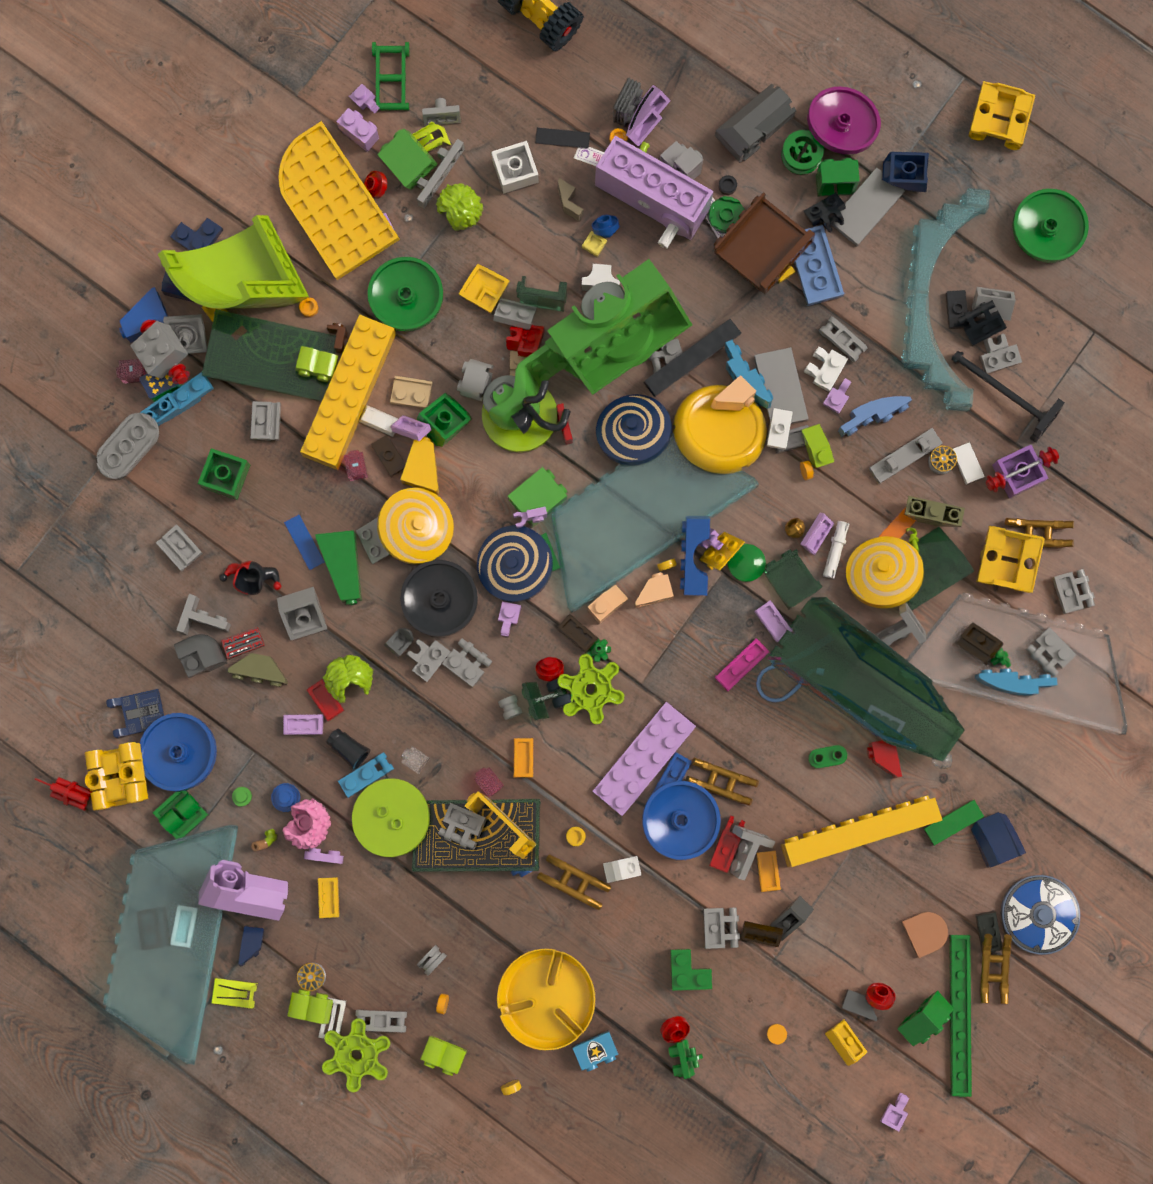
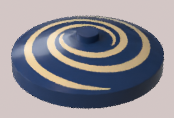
M641 394L626 395L611 402L600 414L596 425V437L603 453L611 460L623 465H641L652 461L666 449L672 435V423L666 408L656 399Z
M511 525L496 530L483 542L477 557V572L485 589L493 596L508 602H522L538 595L547 585L553 570V557L548 543L536 531L525 526L517 528L516 525Z

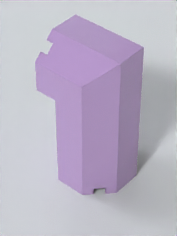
M221 860L218 865L215 866L214 864L210 867L199 891V905L280 920L285 908L283 900L287 899L288 895L287 881L253 875L247 871L244 873L239 863Z

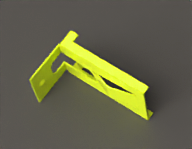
M432 121L426 127L412 134L417 140L425 137L418 142L427 152L442 145V142L451 145L445 128ZM439 129L443 137L427 144L431 139H434L430 133Z
M215 978L212 1003L254 1008L255 1001H253V996L257 989L256 984L258 983ZM219 985L228 986V987H232V988H236V989H241V990H249V991H250V998H249V1000L217 998V997H241V998H247V991L233 990V989L221 987V986H219Z

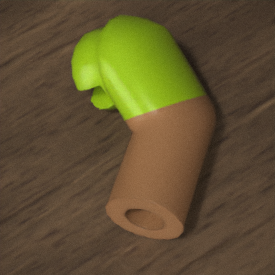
M275 830L265 831L266 838L253 842L251 845L252 850L256 852L267 849L277 840Z

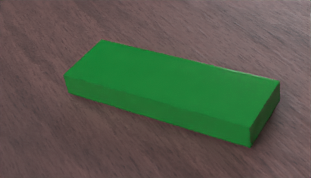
M972 800L942 817V821L930 824L923 829L933 846L983 818L984 815L976 801Z

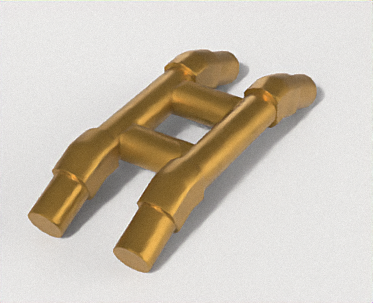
M1005 519V525L1025 527V534L1033 535V527L1045 528L1043 547H1074V540H1052V528H1074V521Z
M695 757L692 759V765L711 773L707 783L691 776H687L685 781L698 784L708 792L751 806L752 798L735 793L733 790L736 781L758 787L759 780ZM718 775L729 778L726 789L715 786Z
M549 854L546 861L564 870L560 881L542 872L538 874L537 879L600 910L602 903L585 895L584 892L589 883L607 893L610 891L611 885ZM571 874L582 879L577 890L566 885Z
M1009 934L1004 935L1002 955H991L992 935H984L980 981L981 1004H989V982H1000L1001 1004H1009L1008 981L1012 936ZM990 963H1001V974H989Z

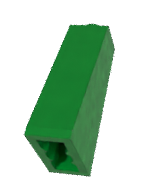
M354 530L315 534L342 603H346V605H356L357 601H362L356 533Z

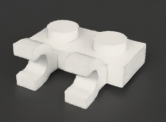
M818 347L813 357L823 361L824 364L819 370L817 366L809 363L804 373L815 378L813 381L815 385L830 392L848 358L834 350H831L828 354L823 348Z

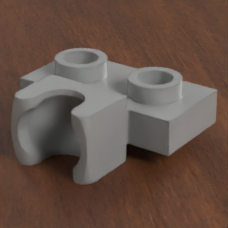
M1005 334L997 336V345L993 343L991 338L984 340L987 354L979 356L984 372L990 373L1022 362L1017 344L1009 346Z
M417 639L416 644L420 647L419 653L415 654L412 651H408L406 654L417 662L412 671L428 682L451 651L436 640L429 647L420 639Z

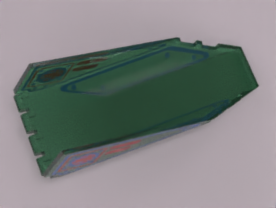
M812 597L807 601L800 611L805 617L797 615L789 626L794 632L792 633L787 630L778 643L783 648L775 646L769 654L767 660L771 662V665L883 742L943 762L965 729L955 714L949 710L943 701V696L933 686L932 679L827 597Z

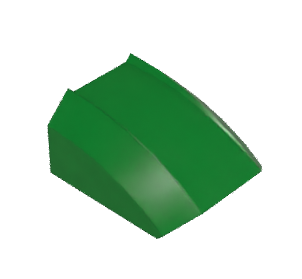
M444 393L421 411L416 420L429 424L431 431L426 436L434 442L435 446L443 447L472 418L469 412L452 396Z

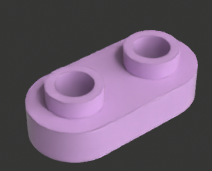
M309 848V852H304V859L343 864L344 856H340L339 851L329 850L328 854L320 853L321 849Z

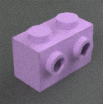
M348 108L336 121L339 130L367 152L379 139L377 127L370 121L367 123L356 110L353 112Z

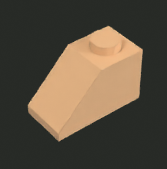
M740 375L714 398L711 407L721 410H741L745 406L749 407L755 401L756 390Z
M657 573L652 575V578L648 580L636 600L635 608L673 599L674 595L668 574Z
M614 585L587 607V611L601 624L625 603L628 598L617 585Z

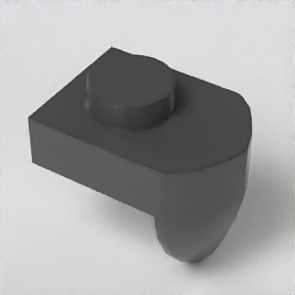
M399 628L384 646L399 658L413 642V634L407 628Z

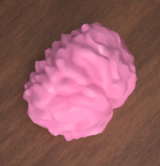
M313 798L300 801L291 806V814L294 820L288 822L287 826L282 830L285 839L292 841V845L298 849H314L320 845L321 841L326 839L327 830L331 826L330 816L326 808L322 806V803L317 802Z

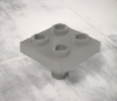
M202 314L164 317V324L171 326L187 353L208 351Z

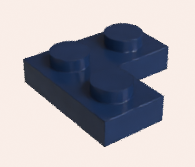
M206 218L197 232L181 222L170 237L190 251L212 245L222 233L223 228L209 218Z

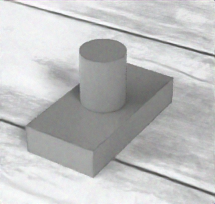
M444 98L435 100V108L422 109L424 126L429 125L431 121L438 125L461 123L459 105L446 106Z

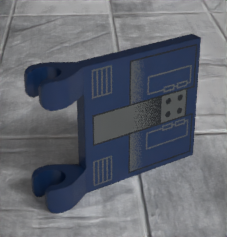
M159 689L108 699L106 701L107 707L115 708L122 706L126 728L113 730L115 738L145 732L155 720L164 716Z

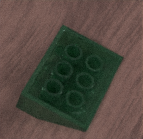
M940 527L921 537L917 543L918 553L923 562L924 578L918 592L906 602L912 611L975 571L965 555Z

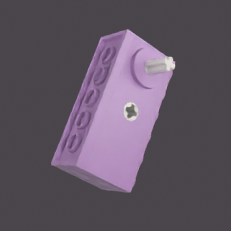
M616 135L596 165L595 186L666 227L665 232L658 241L662 248H668L676 234L691 240L710 209L714 191Z

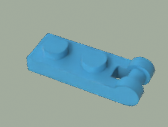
M384 752L338 781L348 798L394 770L393 765L388 763ZM378 763H380V765L383 768L379 772L375 767V765H377Z

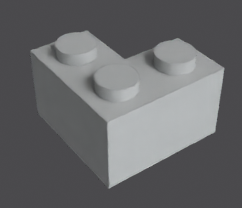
M675 141L660 155L661 162L693 180L701 174L703 157L699 151H694L691 147L687 149L685 145H680Z

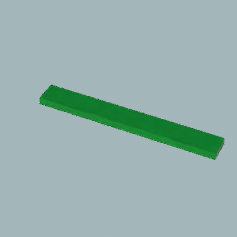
M949 935L950 1005L954 1008L950 1013L951 1096L972 1097L970 935Z

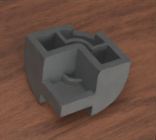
M193 635L174 644L176 654L181 660L188 678L206 670L213 671L228 664L220 645L208 635Z

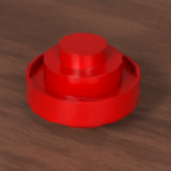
M371 171L365 179L364 186L372 198H381L387 189V178L383 172Z
M554 657L541 659L535 666L536 675L543 681H553L564 673L563 662Z
M883 983L871 984L866 992L867 1002L879 1010H888L893 1006L896 999L894 990Z
M682 1016L667 1019L660 1028L663 1039L668 1043H676L683 1040L690 1031L687 1020Z

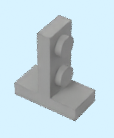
M188 595L176 631L188 635L191 623L195 621L229 632L231 624L226 622L227 618L218 615L213 618L208 616V612L199 609L195 612L200 599L197 596Z
M907 603L899 606L900 615L903 620L874 634L877 639H880L879 641L874 639L876 648L888 647L894 641L907 637L911 632L919 644L926 641V632Z
M735 825L732 832L742 838L743 841L740 843L736 858L731 864L730 873L738 879L745 881L759 845L773 849L775 841L767 835Z

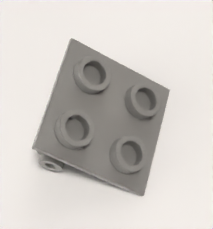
M378 517L356 530L372 564L389 555L379 539L377 531Z

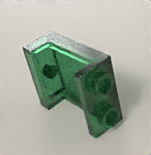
M522 276V280L518 281L516 292L517 298H520V303L564 312L567 299L566 282H560L558 292L527 287L526 276Z
M790 549L781 555L782 559L776 562L774 559L766 564L767 569L763 572L788 610L822 588L820 582H816L799 557L797 549L793 552Z

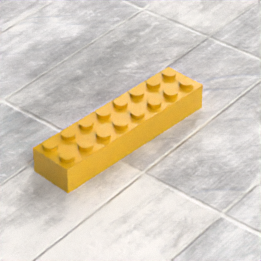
M362 315L358 316L300 451L303 457L339 470L395 339L396 332L393 327Z
M923 796L914 799L913 804L910 801L897 804L894 810L891 807L878 810V815L873 816V813L859 816V821H854L853 818L840 822L841 826L836 827L835 824L823 827L820 833H817L816 830L804 833V838L798 839V836L784 839L785 843L781 844L787 867L801 865L942 821L936 799H929V796Z

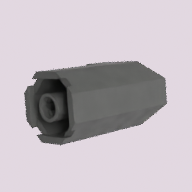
M770 84L716 130L715 137L740 163L742 159L744 161L759 150L761 141L764 143L795 116L796 109L795 107L791 109L789 104L792 101L780 87L774 88V85Z

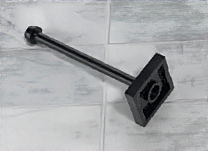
M957 351L951 359L954 361V364L960 363L1038 419L1039 424L1030 437L1031 440L1037 443L1059 415L1065 402L1058 398L1047 413H1042L963 357V352Z

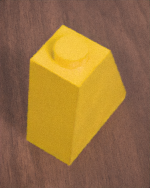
M423 437L420 441L414 440L400 480L402 484L426 489L438 495L439 485L434 444L427 437Z

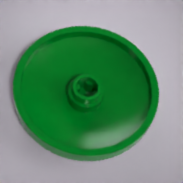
M1042 189L1031 193L1020 203L1013 217L1012 228L1017 244L1028 256L1041 262L1055 263L1064 261L1078 252L1087 238L1089 221L1084 207L1074 196L1058 189Z
M398 257L385 262L375 271L368 286V301L373 314L382 324L393 327L397 331H414L425 327L438 315L443 303V286L439 275L428 263L414 257Z

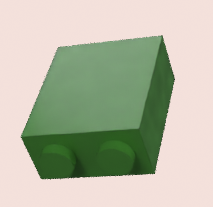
M403 129L397 131L393 136L394 138L389 143L384 144L377 155L406 188L412 190L417 185L420 177L424 178L438 164L411 132Z
M542 467L508 495V500L518 512L522 513L527 512V510L546 507L547 515H549L567 500L566 493L568 491L561 483L558 485L554 481L555 476L549 469L545 470ZM533 521L528 522L532 528L538 524L533 523Z

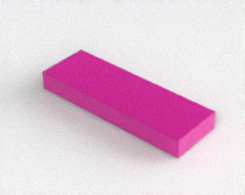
M756 638L715 679L728 692L769 651Z

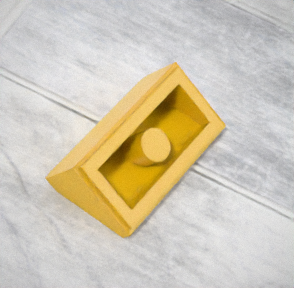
M845 1019L825 1033L847 1066L855 1064L867 1053V1050Z

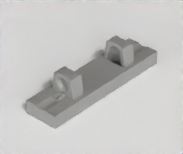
M457 139L449 151L441 147L437 154L443 161L431 179L427 181L420 177L417 186L422 189V192L418 196L417 201L418 205L425 209L465 150L464 142Z
M931 428L871 466L869 470L878 484H881L933 451L936 447L941 446L943 442L937 436L934 429ZM916 443H919L921 445L922 451L918 448Z

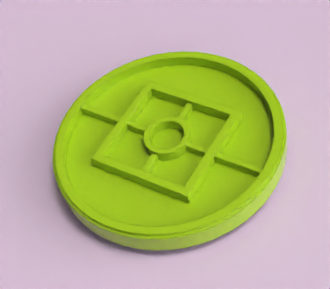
M547 390L544 399L540 402L539 416L546 422L556 424V403L551 393ZM483 405L482 422L489 438L504 450L516 453L535 450L546 443L554 432L543 429L534 420L525 434L520 429H502L491 420L489 413Z
M383 779L369 785L357 798L352 812V826L358 841L368 851L382 857H399L414 850L426 836L430 823V811L423 794L412 784L400 779Z

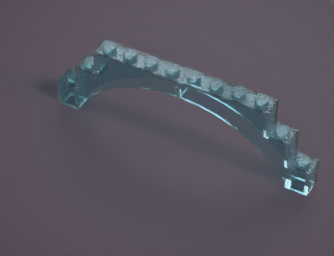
M968 188L965 194L961 196L960 205L944 203L941 210L938 209L937 220L920 219L913 228V236H916V239L911 249V254H914V261L911 260L910 272L913 273L908 283V290H911V295L908 296L906 305L909 308V314H906L905 326H908V329L904 333L903 343L906 344V351L903 350L902 362H905L904 368L926 370L923 373L922 379L925 382V389L947 391L944 393L943 402L946 403V409L968 412L972 408L974 389L968 388L955 375L936 343L929 315L930 281L935 263L948 240L968 221L979 214L985 215L989 209L990 190Z

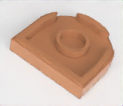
M923 912L901 921L917 958L939 950L947 941V925L942 917L935 913Z

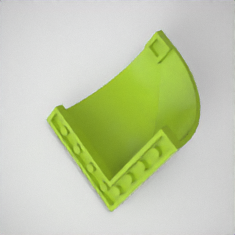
M256 215L252 218L254 223L252 226L218 243L190 251L162 250L158 253L161 264L174 285L190 300L205 307L217 309L285 307L299 303L309 297L267 215Z

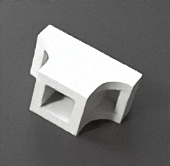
M593 264L591 274L587 277H582V290L588 291L596 284L602 282H614L619 285L620 281L612 276L611 265Z
M773 409L767 436V447L786 450L792 411Z
M637 856L603 863L607 883L641 875Z

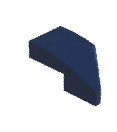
M244 926L239 966L245 965V962L259 955L265 932L264 928Z

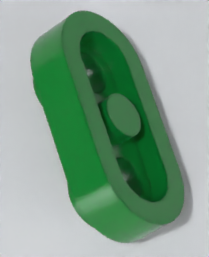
M840 745L815 749L810 752L808 761L812 767L817 769L840 765L846 761L847 751ZM836 751L841 753V757L839 759H837L834 755ZM816 755H820L822 757L821 762L816 761Z

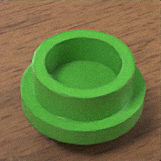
M238 787L234 790L232 800L237 806H246L251 802L252 794L248 788Z

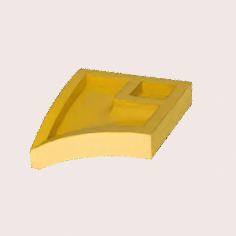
M477 264L460 290L459 296L491 314L510 280Z

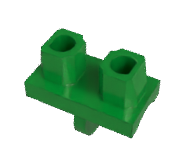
M688 1039L681 1040L669 1047L670 1057H680L681 1064L673 1065L674 1076H684V1079L694 1076V1068L699 1067L698 1060L703 1058V1054H696L695 1047L689 1048Z

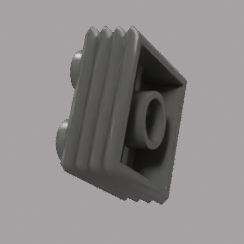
M630 77L627 78L613 106V122L620 124V126L626 127L628 123L630 124L635 108L638 107L643 99L641 97L643 94L641 83H637V80L634 81Z

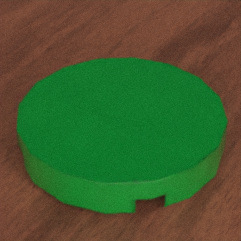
M723 196L711 204L708 220L716 231L726 234L727 228L739 220V215L745 209L738 199Z

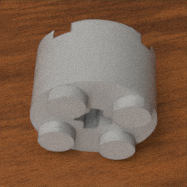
M470 359L469 362L465 361L462 368L464 373L463 380H459L457 391H460V395L483 402L482 395L491 383L493 373H490L489 370L490 368L493 369V365Z

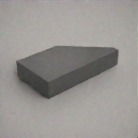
M847 989L841 1008L877 1021L874 1010L867 1002L866 996Z

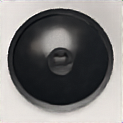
M433 560L419 565L407 576L401 589L400 601L403 614L417 631L432 637H446L458 633L470 623L477 609L478 594L472 577L465 569L450 561Z

